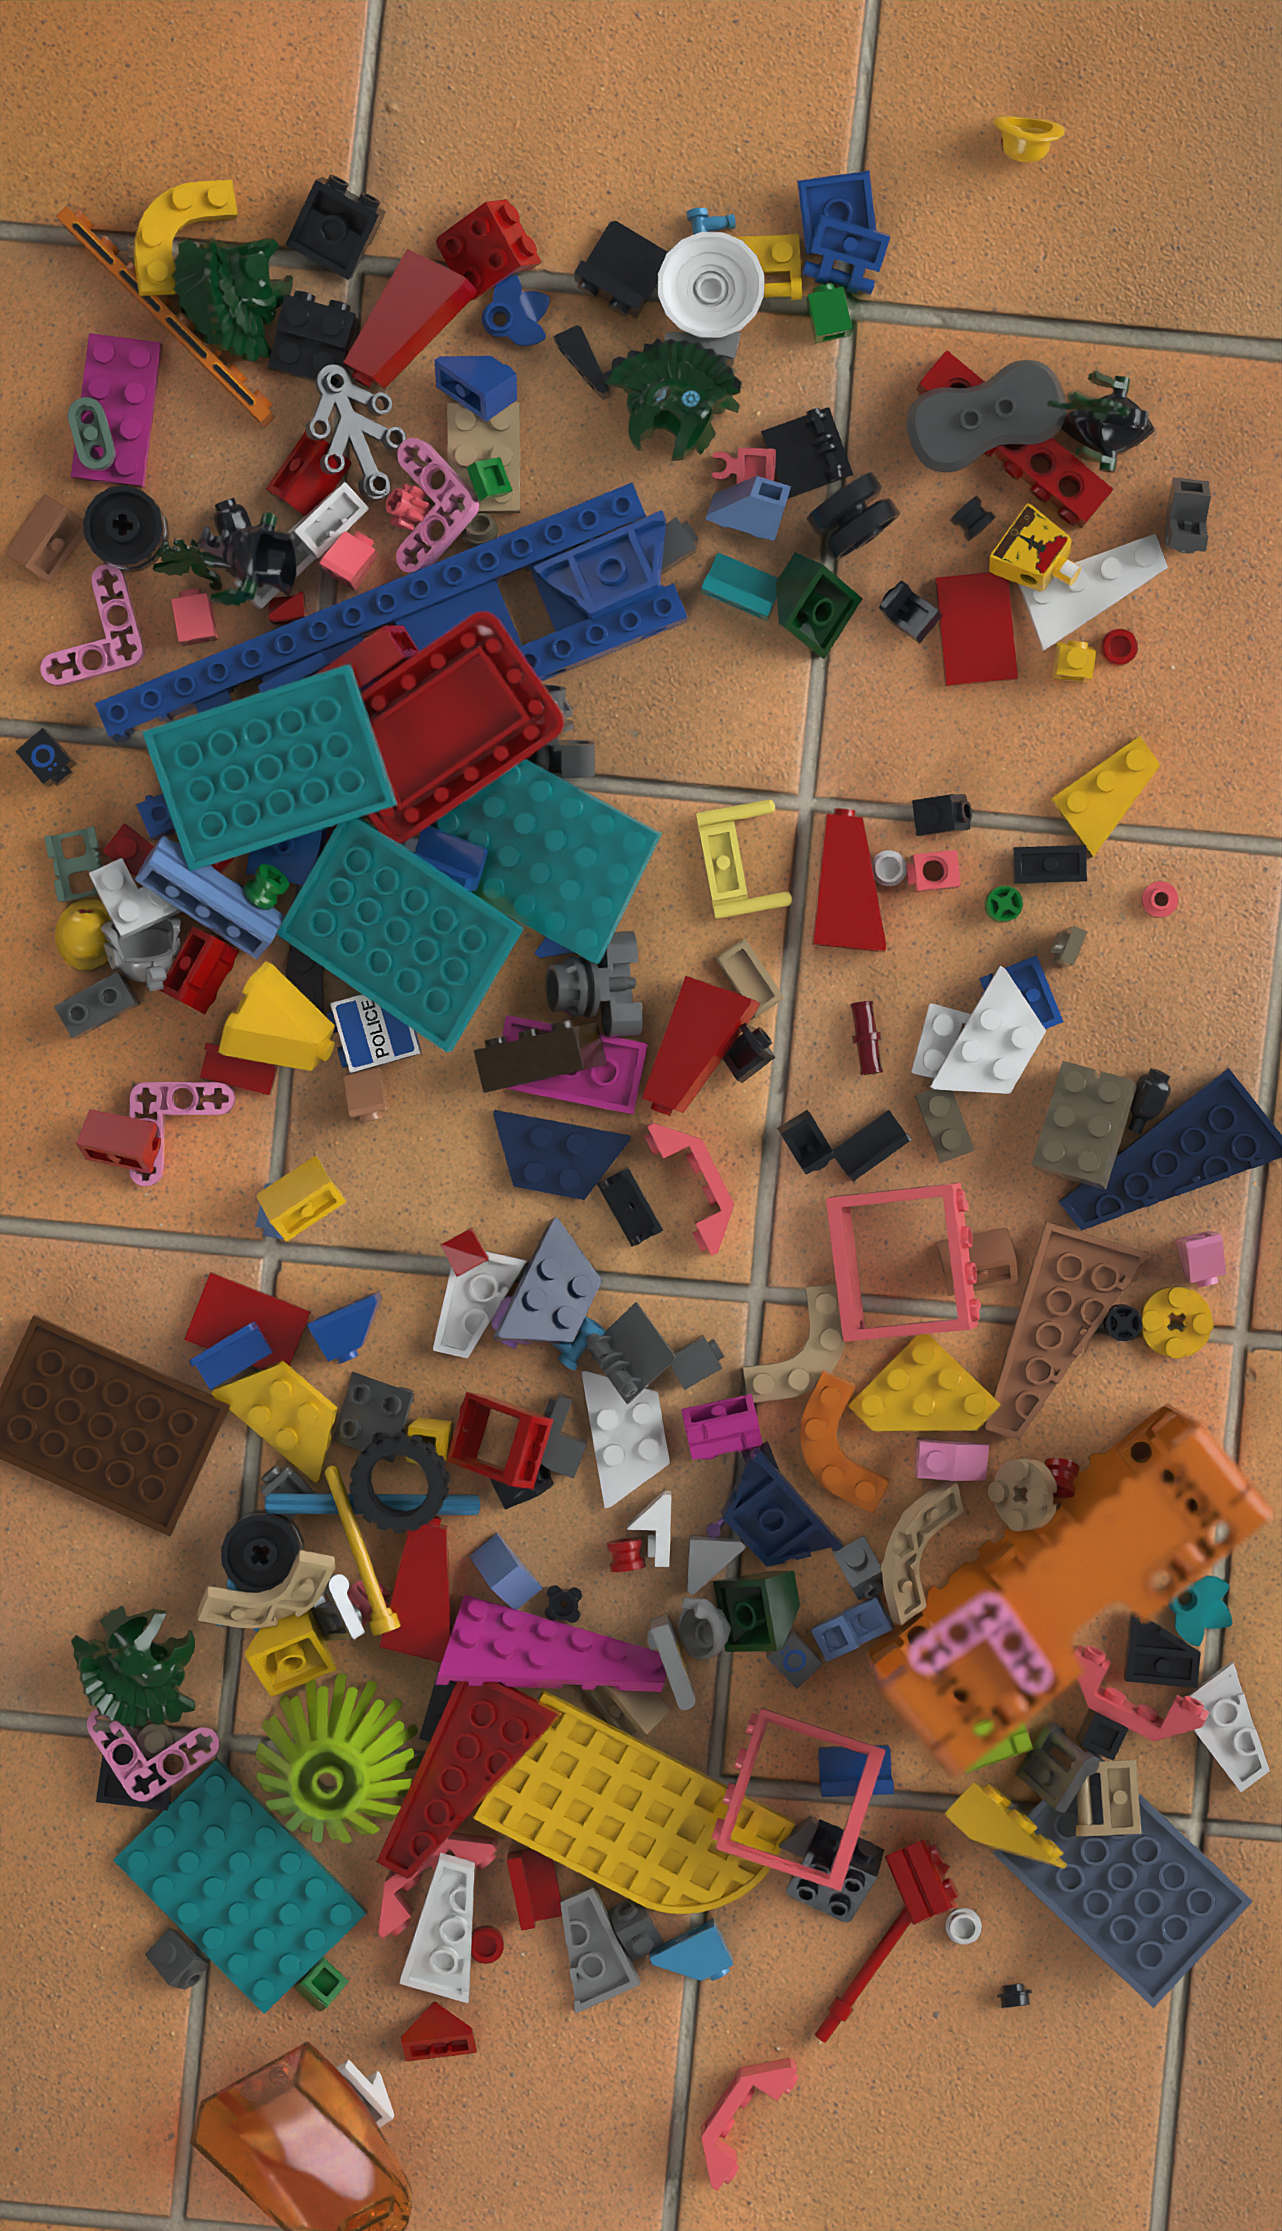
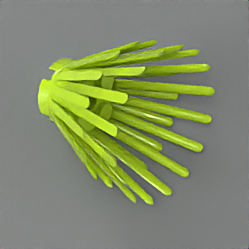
M338 1674L335 1680L329 1720L328 1687L321 1686L316 1691L315 1679L305 1683L309 1729L299 1696H294L289 1700L287 1694L282 1695L279 1702L294 1742L275 1715L270 1720L265 1719L263 1721L262 1729L286 1760L261 1742L256 1750V1759L285 1779L257 1772V1780L264 1791L289 1795L268 1800L266 1805L270 1810H276L282 1817L298 1811L285 1826L289 1830L295 1831L302 1823L300 1830L307 1834L310 1833L313 1827L312 1840L315 1842H322L324 1823L330 1839L341 1840L342 1843L352 1842V1838L342 1820L361 1836L377 1833L380 1828L357 1812L388 1821L395 1819L401 1806L370 1799L406 1797L413 1779L378 1781L419 1767L422 1761V1756L414 1757V1750L409 1748L379 1762L417 1735L418 1730L414 1724L404 1730V1723L398 1720L376 1739L402 1707V1703L398 1698H395L377 1719L385 1703L381 1699H376L363 1719L377 1688V1683L372 1680L367 1682L352 1714L358 1689L349 1687L343 1703L347 1675ZM320 1774H333L338 1784L334 1786L324 1785L320 1780Z

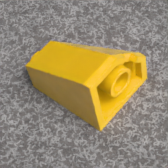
M265 961L248 979L242 991L245 996L240 1001L236 1013L231 1012L224 1025L219 1053L231 1057L312 1071L321 1060L327 1061L335 1047V1042L332 1041L335 1025L273 964Z

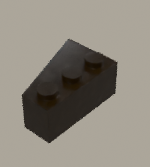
M568 1020L552 1024V1032L540 1034L539 1028L518 1032L519 1040L507 1042L506 1036L485 1040L486 1048L474 1050L483 1093L607 1065L598 1023L573 1026V1021Z

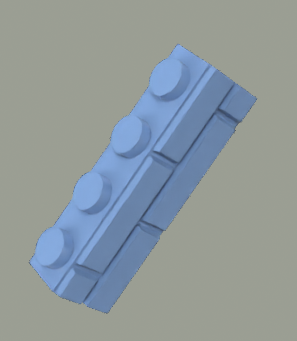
M162 836L150 851L135 878V881L149 888L152 892L255 959H258L271 944L285 917L274 907L267 910L253 904L244 894V887L240 883L228 879L216 871L212 865L189 871L181 845L169 840L165 836Z

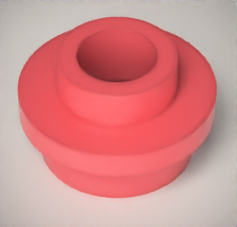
M1154 882L1144 890L1142 905L1151 916L1158 918L1166 917L1177 908L1178 893L1167 882ZM1159 892L1164 893L1167 897V902L1164 906H1158L1154 901L1155 895Z

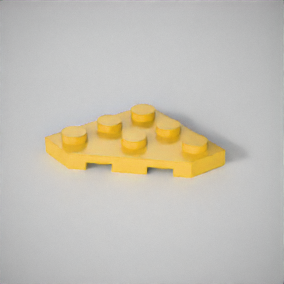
M929 1334L917 1335L848 1405L874 1432L977 1431L1002 1406Z

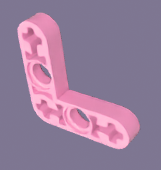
M409 438L401 443L397 452L398 462L436 505L397 550V564L401 570L407 573H413L434 564L471 522L479 510V500L475 492L430 444L417 438ZM412 450H419L417 454L420 459L429 464L424 467L422 464L412 461L414 458L411 453ZM442 470L445 474V483L440 489L435 490L431 485L432 475L436 471ZM459 497L464 498L463 505L465 509L463 511L458 510L459 504L456 501ZM444 513H450V518L444 516ZM441 521L445 528L444 535L441 539L434 541L430 533L431 527L434 523ZM427 544L431 546V549H426L424 547ZM412 551L418 552L416 555L419 560L417 564L411 563L413 560L410 555Z
M103 564L94 570L91 577L92 588L106 639L47 655L42 660L40 668L43 678L51 685L57 687L66 686L133 668L143 660L145 655L144 645L129 589L123 572L118 568ZM109 572L113 577H118V581L113 583L114 593L116 596L123 593L124 599H112L105 604L103 603V598H110L108 589L103 585H99V582L104 580V573ZM116 606L124 607L128 612L127 621L121 626H114L108 620L109 611ZM132 628L133 634H126V637L131 646L137 647V651L132 652L131 660H127L123 655H118V651L123 649L121 637L117 636L113 639L112 633H124ZM96 650L102 655V664L96 670H88L83 665V657L88 651ZM75 655L76 665L81 674L75 675L73 668L62 671L63 678L60 679L54 674H49V670L54 668V661L58 660L62 665L72 664L70 656Z
M143 1082L136 1085L130 1094V1118L137 1119V1112L145 1114L144 1102H138V1095L144 1094L145 1088H150V1094L156 1095L157 1099L156 1102L150 1103L149 1114L157 1112V1120L151 1118L140 1120L156 1123L158 1127L157 1137L161 1138V1146L153 1164V1167H156V1173L151 1174L147 1181L144 1180L143 1174L129 1169L133 1181L141 1186H150L159 1182L163 1176L164 1115L226 1114L232 1110L236 1102V1095L232 1087L220 1082ZM198 1087H204L203 1095H214L217 1088H221L222 1094L228 1095L229 1100L222 1103V1109H216V1103L203 1102L204 1110H198L200 1102ZM179 1088H187L193 1095V1102L186 1109L178 1108L174 1104L173 1096Z
M985 1592L975 1597L918 1637L909 1648V1659L912 1665L922 1673H932L987 1636L1025 1690L1030 1692L1045 1690L1050 1685L1052 1679V1671L1047 1661L1005 1601L999 1595L992 1592ZM988 1601L991 1605L998 1603L1000 1607L995 1610L998 1617L991 1620L990 1617L986 1616L979 1620L978 1624L983 1629L976 1632L973 1623L965 1614L972 1611V1615L976 1618L984 1611L981 1606L984 1602ZM955 1622H962L968 1626V1638L962 1643H954L948 1639V1628ZM1008 1632H1017L1022 1637V1646L1014 1653H1008L1001 1647V1639ZM940 1633L944 1644L951 1651L945 1654L941 1647L933 1653L935 1660L933 1663L928 1664L925 1660L918 1662L916 1660L920 1656L918 1649L923 1645L927 1649L936 1646L938 1641L933 1637ZM1030 1649H1032L1034 1654L1027 1656L1033 1667L1039 1668L1042 1666L1044 1669L1040 1672L1042 1680L1038 1683H1035L1032 1679L1024 1680L1028 1672L1021 1662L1016 1667L1012 1665V1661L1023 1658Z
M97 1709L87 1719V1729L90 1736L126 1792L132 1799L137 1801L153 1799L214 1758L220 1749V1739L213 1730L198 1728L147 1761L125 1725L122 1726L117 1721L110 1723L109 1727L113 1734L116 1736L121 1730L124 1737L114 1740L105 1748L103 1742L110 1739L104 1731L96 1732L94 1729L98 1724L96 1718L100 1715ZM202 1734L205 1738L211 1736L213 1738V1742L209 1745L211 1751L207 1754L203 1750L196 1752L192 1756L197 1759V1762L190 1765L188 1756L180 1747L186 1743L188 1750L198 1744L196 1739L198 1735ZM121 1744H127L133 1750L132 1761L126 1765H118L113 1759L114 1749ZM170 1754L179 1755L184 1762L182 1771L176 1775L167 1774L163 1768V1761ZM156 1764L158 1773L167 1782L160 1786L159 1780L156 1779L149 1784L150 1792L145 1795L142 1791L135 1793L133 1790L137 1785L135 1778L139 1775L144 1779L149 1778L154 1774L149 1768Z

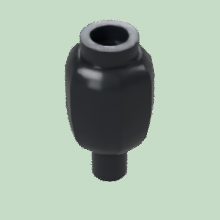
M235 498L214 505L216 509L214 524L219 536L222 535L223 530H227L232 534L234 531L245 528L248 525L252 526L246 509L242 505L237 504Z
M1150 1068L1148 1074L1139 1077L1130 1109L1133 1117L1128 1126L1129 1130L1141 1134L1146 1122L1159 1116L1171 1093V1086L1168 1083L1170 1075Z

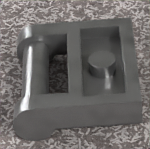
M339 1574L330 1577L323 1594H328L330 1601L326 1602L322 1594L321 1598L311 1608L326 1641L353 1640L365 1633L361 1625L363 1622L362 1615L359 1609L354 1604H351L347 1595L349 1582L345 1576Z
M1050 1722L1039 1734L1033 1744V1749L1028 1752L1016 1775L1054 1810L1065 1813L1087 1776H1091L1098 1770L1099 1760L1092 1753L1084 1752L1065 1735L1064 1728L1057 1722ZM1053 1746H1057L1074 1761L1070 1770L1050 1754Z

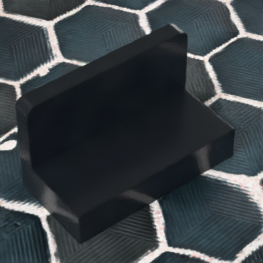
M887 1110L834 1148L833 1151L836 1154L835 1159L849 1179L854 1182L912 1139L908 1133H905L890 1110Z

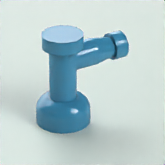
M694 208L686 212L687 221L691 222L693 235L700 232L736 228L734 214L708 217L707 208Z
M585 1316L579 1328L580 1332L569 1345L551 1344L561 1352L557 1358L558 1361L574 1371L579 1366L578 1359L588 1346L586 1339L593 1333L602 1336L606 1332L601 1325Z

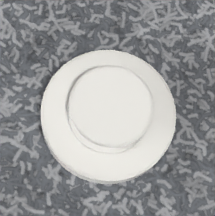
M892 850L882 851L872 860L874 880L878 884L890 887L897 885L904 879L907 871L906 862L899 853Z
M969 1908L953 1910L945 1922L947 1935L958 1944H970L981 1933L982 1925L980 1918L976 1912Z

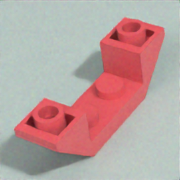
M656 1123L648 1125L650 1133L644 1137L653 1155L660 1152L664 1159L688 1146L690 1147L692 1152L687 1154L686 1157L695 1175L700 1172L703 1173L708 1185L702 1187L711 1207L718 1204L721 1209L695 1222L698 1230L692 1232L701 1252L708 1249L711 1256L717 1254L734 1203L703 1140Z
M1079 1645L1074 1655L1085 1670L1078 1677V1681L1088 1708L1152 1741H1158L1203 1727L1209 1711L1204 1709V1705L1197 1699L1190 1696L1182 1698L1177 1695L1164 1720L1159 1717V1713L1152 1707L1144 1704L1137 1706L1127 1701L1126 1696L1119 1690L1111 1687L1106 1689L1100 1687L1112 1662L1105 1658L1104 1652L1093 1646H1086L1085 1648Z
M453 1832L411 1878L406 1879L393 1871L387 1874L384 1882L378 1930L381 1938L383 1939L390 1933L396 1936L411 1924L409 1918L412 1915L413 1908L399 1889L402 1888L406 1892L421 1880L419 1874L429 1866L434 1870L440 1852L448 1854L447 1852L451 1850L456 1857L475 1862V1867L481 1870L496 1858L494 1852L497 1850L498 1842L495 1838Z
M785 2058L741 2067L702 2124L701 2139L711 2187L716 2191L719 2190L723 2182L729 2184L739 2168V2165L736 2164L737 2151L719 2140L718 2137L720 2136L724 2139L730 2132L735 2122L732 2116L739 2106L743 2109L747 2106L755 2091L752 2089L753 2085L776 2101H778L783 2092L785 2094L790 2093L799 2077L796 2075L797 2066L796 2061L793 2059Z

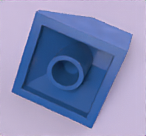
M380 1291L314 1319L307 1324L328 1362L337 1358L338 1363L341 1364L359 1356L356 1349L361 1348L366 1341L382 1299Z

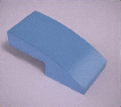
M878 1594L811 1628V1632L826 1662L859 1648L860 1644L893 1630L894 1624Z

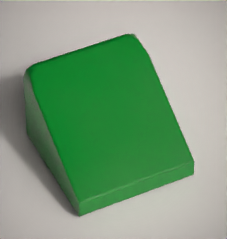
M322 1957L297 1983L294 1989L316 2010L321 2012L331 2004L349 1980Z

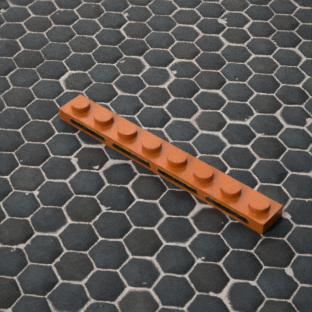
M65 206L56 215L60 223L264 428L274 419L272 412L269 410L273 404L258 389L252 393L243 384L247 380L244 374L233 364L227 368L218 359L222 353L214 344H207L205 340L201 342L192 333L195 330L194 324L182 312L176 317L167 308L171 302L165 295L139 296L135 265L131 261L125 265L116 256L120 250L105 235L99 239L91 231L94 224L80 210L74 214Z

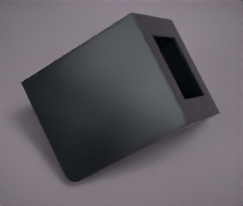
M1089 1708L1077 1734L1076 1741L1080 1746L1114 1761L1128 1728Z

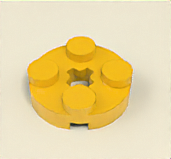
M1180 1286L1158 1289L1147 1298L1141 1310V1334L1147 1345L1155 1352L1175 1359L1187 1357L1198 1352L1207 1343L1214 1326L1211 1309L1205 1299L1194 1290ZM1173 1313L1178 1316L1182 1313L1185 1319L1182 1322L1184 1328L1179 1331L1175 1328L1170 1331L1167 1326L1170 1324L1169 1314Z

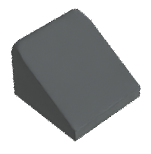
M810 1815L795 1826L789 1837L779 1843V1847L798 1856H806L818 1828L816 1817Z

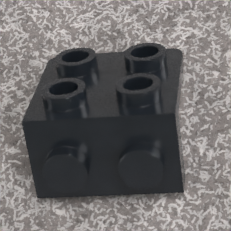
M612 221L606 227L587 261L581 260L574 272L575 282L578 283L577 287L585 294L596 298L598 295L608 301V306L615 312L625 317L629 314L637 319L658 284V273L668 252L618 221Z
M819 1819L814 1838L800 1864L830 1873L844 1830ZM858 1837L841 1891L793 1875L787 1886L786 1893L789 1897L842 1922H850L877 1879L885 1849Z

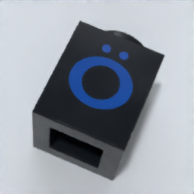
M41 728L15 751L39 780L48 787L52 784L56 786L61 785L73 774L71 768L76 762L49 731Z

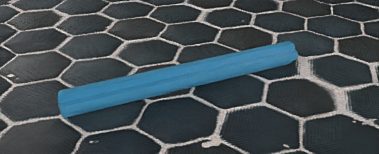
M270 1493L265 1497V1512L268 1514H339L332 1494ZM348 1494L354 1514H364L361 1509H356L353 1503L355 1500L354 1494ZM376 1494L385 1505L392 1509L403 1511L415 1509L424 1502L427 1494ZM448 1495L444 1500L442 1508L436 1515H477L480 1511V1498L477 1495Z

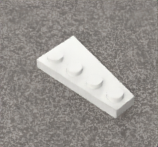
M440 1852L399 1984L465 2003L469 2002L475 1862Z

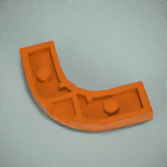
M822 1370L806 1403L801 1419L800 1442L804 1459L812 1474L827 1490L850 1503L875 1513L890 1478L856 1463L845 1455L838 1443L837 1428L839 1420L855 1389V1384Z

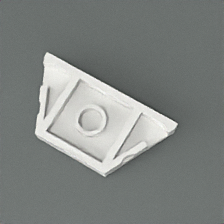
M1002 966L998 967L929 1087L938 1090L1010 1094L1046 1030L1006 969Z
M583 1370L581 1374L604 1507L610 1508L670 1464L658 1391L645 1388L635 1399L626 1404L608 1377L589 1370Z

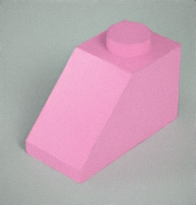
M1207 1231L1175 1240L1186 1282H1196L1197 1288L1218 1283L1217 1276L1226 1274L1221 1233Z
M917 1438L914 1474L917 1478L948 1481L986 1480L989 1444Z

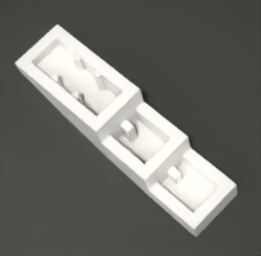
M346 482L340 484L287 532L292 535L296 556V577L330 548L341 534L347 531L369 509ZM238 578L234 584L237 587L241 586L242 581ZM264 585L262 588L258 587L255 598L250 601L257 609H262L280 590L268 585Z

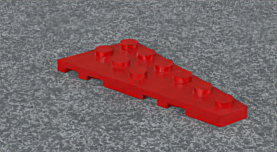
M457 1681L376 1862L406 1879L411 1878L563 1713L513 1687H506L502 1682H483L482 1686H468V1681Z

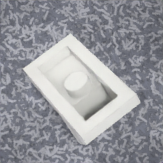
M663 1491L627 1524L628 1530L656 1531V1535H648V1557H655V1567H669L671 1491Z
M349 2059L335 2068L366 2107L365 2120L361 2130L366 2137L393 2119L394 2112L379 2071L365 2078ZM334 2101L338 2105V2107L348 2116L339 2101Z

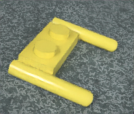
M770 799L696 813L715 919L785 907L792 903V896L789 892L748 899L734 820L772 814L775 811V804Z

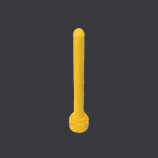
M329 1466L325 1471V1475L373 1612L370 1614L372 1621L369 1622L373 1636L380 1635L401 1626L396 1612L392 1613L390 1607L386 1608L340 1471L336 1466Z

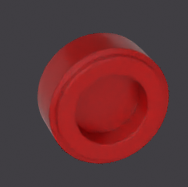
M1125 629L1110 631L1101 642L1100 650L1102 657L1113 666L1128 664L1134 659L1138 651V642L1135 636Z
M490 1925L476 1928L472 1932L471 1957L482 1964H490L498 1960L504 1950L502 1933Z

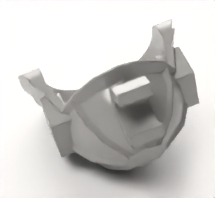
M174 915L122 940L112 920L103 924L100 929L109 942L104 943L111 969L119 970L124 977L134 981L146 982L149 992L163 989L162 980H166V973L172 964V960L177 957L181 949L180 940L177 937L181 930V919Z

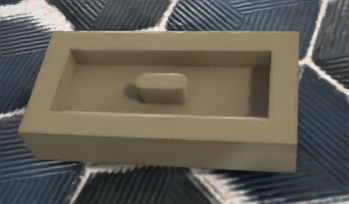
M1073 926L1061 933L1058 932L1050 949V952L1055 954L1052 962L1063 967L1073 966L1088 931Z
M931 1089L915 1095L940 1163L975 1151L952 1090Z

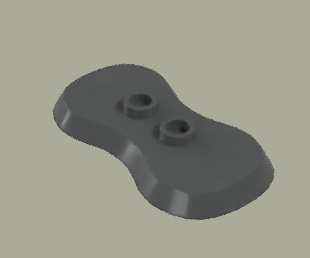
M1034 360L1015 361L1002 368L992 378L982 384L969 388H936L923 393L912 403L908 411V436L915 454L926 467L938 472H954L967 467L983 453L994 447L1005 444L1031 445L1049 440L1062 428L1066 420V410L1050 407L1047 405L1048 401L1066 403L1058 378L1047 365Z

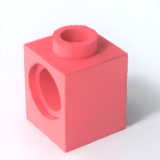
M189 589L179 592V598L171 599L178 642L182 646L218 640L213 606L207 593L201 594V589Z
M957 850L914 854L911 856L912 863H906L908 885L914 884L915 892L952 889L961 886ZM935 862L941 867L942 875L938 881L931 882L924 877L922 870L925 863Z

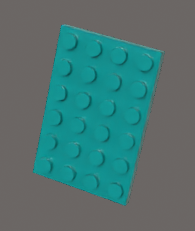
M351 664L142 731L189 871L397 805Z
M526 759L430 824L433 828L487 848V858L477 890L471 891L473 894L495 909L594 964L600 963L662 835L661 832Z
M357 817L337 825L276 934L445 1052H452L524 928L400 843L379 832L375 826L363 818Z
M218 1757L170 1803L169 1811L163 1810L113 1860L263 2014L368 1912Z

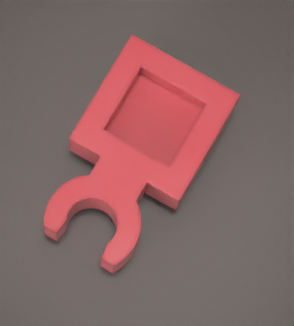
M738 448V458H733L722 451L713 453L714 459H724L726 461V469L723 472H712V477L715 479L727 480L732 475H737L736 484L755 476L772 481L775 479V449Z

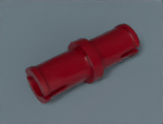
M861 1001L850 1004L855 1028V1035L852 1036L853 1044H857L860 1075L883 1072L878 1041L881 1040V1033L876 1031L873 1001Z

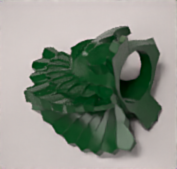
M215 238L204 244H199V247L189 239H184L178 243L179 254L173 260L176 268L172 273V277L176 282L173 290L180 296L178 305L185 310V317L193 322L196 331L204 334L205 343L214 344L219 351L228 350L232 356H242V359L248 362H255L258 357L270 358L271 349L264 337L266 331L263 325H269L274 320L276 315L275 309L282 305L285 294L290 295L293 286L292 275H287L283 281L281 279H270L269 259L280 245L273 238H265L256 242L229 246L220 240L215 241Z
M120 1606L116 1610H111L107 1616L100 1620L107 1633L104 1642L97 1639L89 1640L88 1642L75 1635L71 1639L74 1648L73 1656L77 1662V1670L80 1672L83 1694L88 1697L89 1705L96 1706L98 1714L106 1715L109 1720L117 1721L122 1726L127 1724L132 1730L136 1725L144 1727L148 1720L157 1725L162 1724L164 1719L171 1723L179 1722L182 1713L195 1711L194 1700L180 1693L178 1687H176H180L185 1677L184 1667L190 1661L195 1650V1638L192 1630H188L184 1638L176 1639L170 1637L165 1643L158 1644L152 1642V1640L158 1633L167 1615L166 1611L151 1609L127 1617L124 1607Z

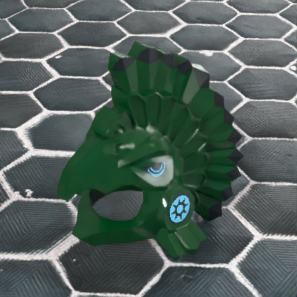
M657 338L653 344H644L643 352L631 350L627 354V358L619 356L613 359L612 370L602 375V382L605 385L623 388L624 392L628 393L626 406L629 414H631L628 434L633 446L638 451H641L642 440L646 438L652 439L653 432L656 429H665L676 437L671 461L684 460L694 447L700 455L709 447L711 440L716 435L711 424L713 414H722L725 412V409L736 413L739 412L740 405L733 398V395L741 392L742 381L735 376L734 369L726 363L724 356L717 355L714 348L705 349L700 342L690 343L686 339L677 342L669 339L663 343Z

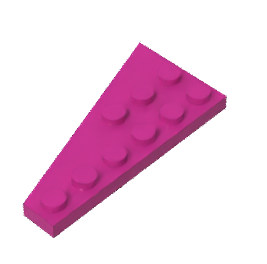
M464 1595L435 1685H448L449 1681H468V1686H482L483 1682H502L506 1687L562 1689L563 1684L581 1685V1689L595 1690L596 1685L615 1686L618 1690L662 1692L667 1673L657 1651H651V1649Z

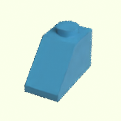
M714 1918L664 1942L665 1945L649 1953V1958L653 1965L700 1981L708 1977L711 1981L719 1979L730 1971L728 1967L734 1965L733 1956Z

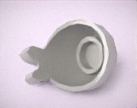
M684 1598L681 1609L684 1610L679 1619V1636L682 1646L688 1655L697 1660L715 1657L722 1651L731 1632L730 1624L723 1611L714 1607L709 1600Z

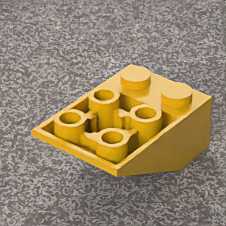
M973 1782L945 1813L969 1839L1062 1869L1067 1866L1060 1858L1064 1852L1048 1837L1046 1839L1041 1834L1037 1836L1034 1831L1038 1827L1022 1812L1020 1814L1014 1808L1011 1810L1008 1807L1012 1803L1011 1800L998 1788L994 1789L988 1783L984 1787Z

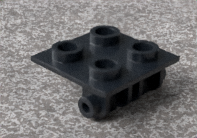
M829 407L821 410L820 408H814L807 411L805 416L761 431L767 449L776 450L775 472L779 483L791 486L788 499L853 476Z

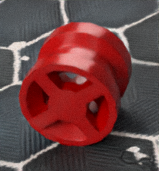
M1062 1458L1046 1459L1044 1464L1051 1471L1057 1486V1492L1053 1493V1497L1072 1498L1075 1496L1076 1486L1073 1484V1481L1079 1474V1465Z
M642 1537L623 1538L607 1542L608 1551L612 1553L613 1558L610 1563L611 1572H626L646 1567L645 1559L640 1554V1549L643 1546Z

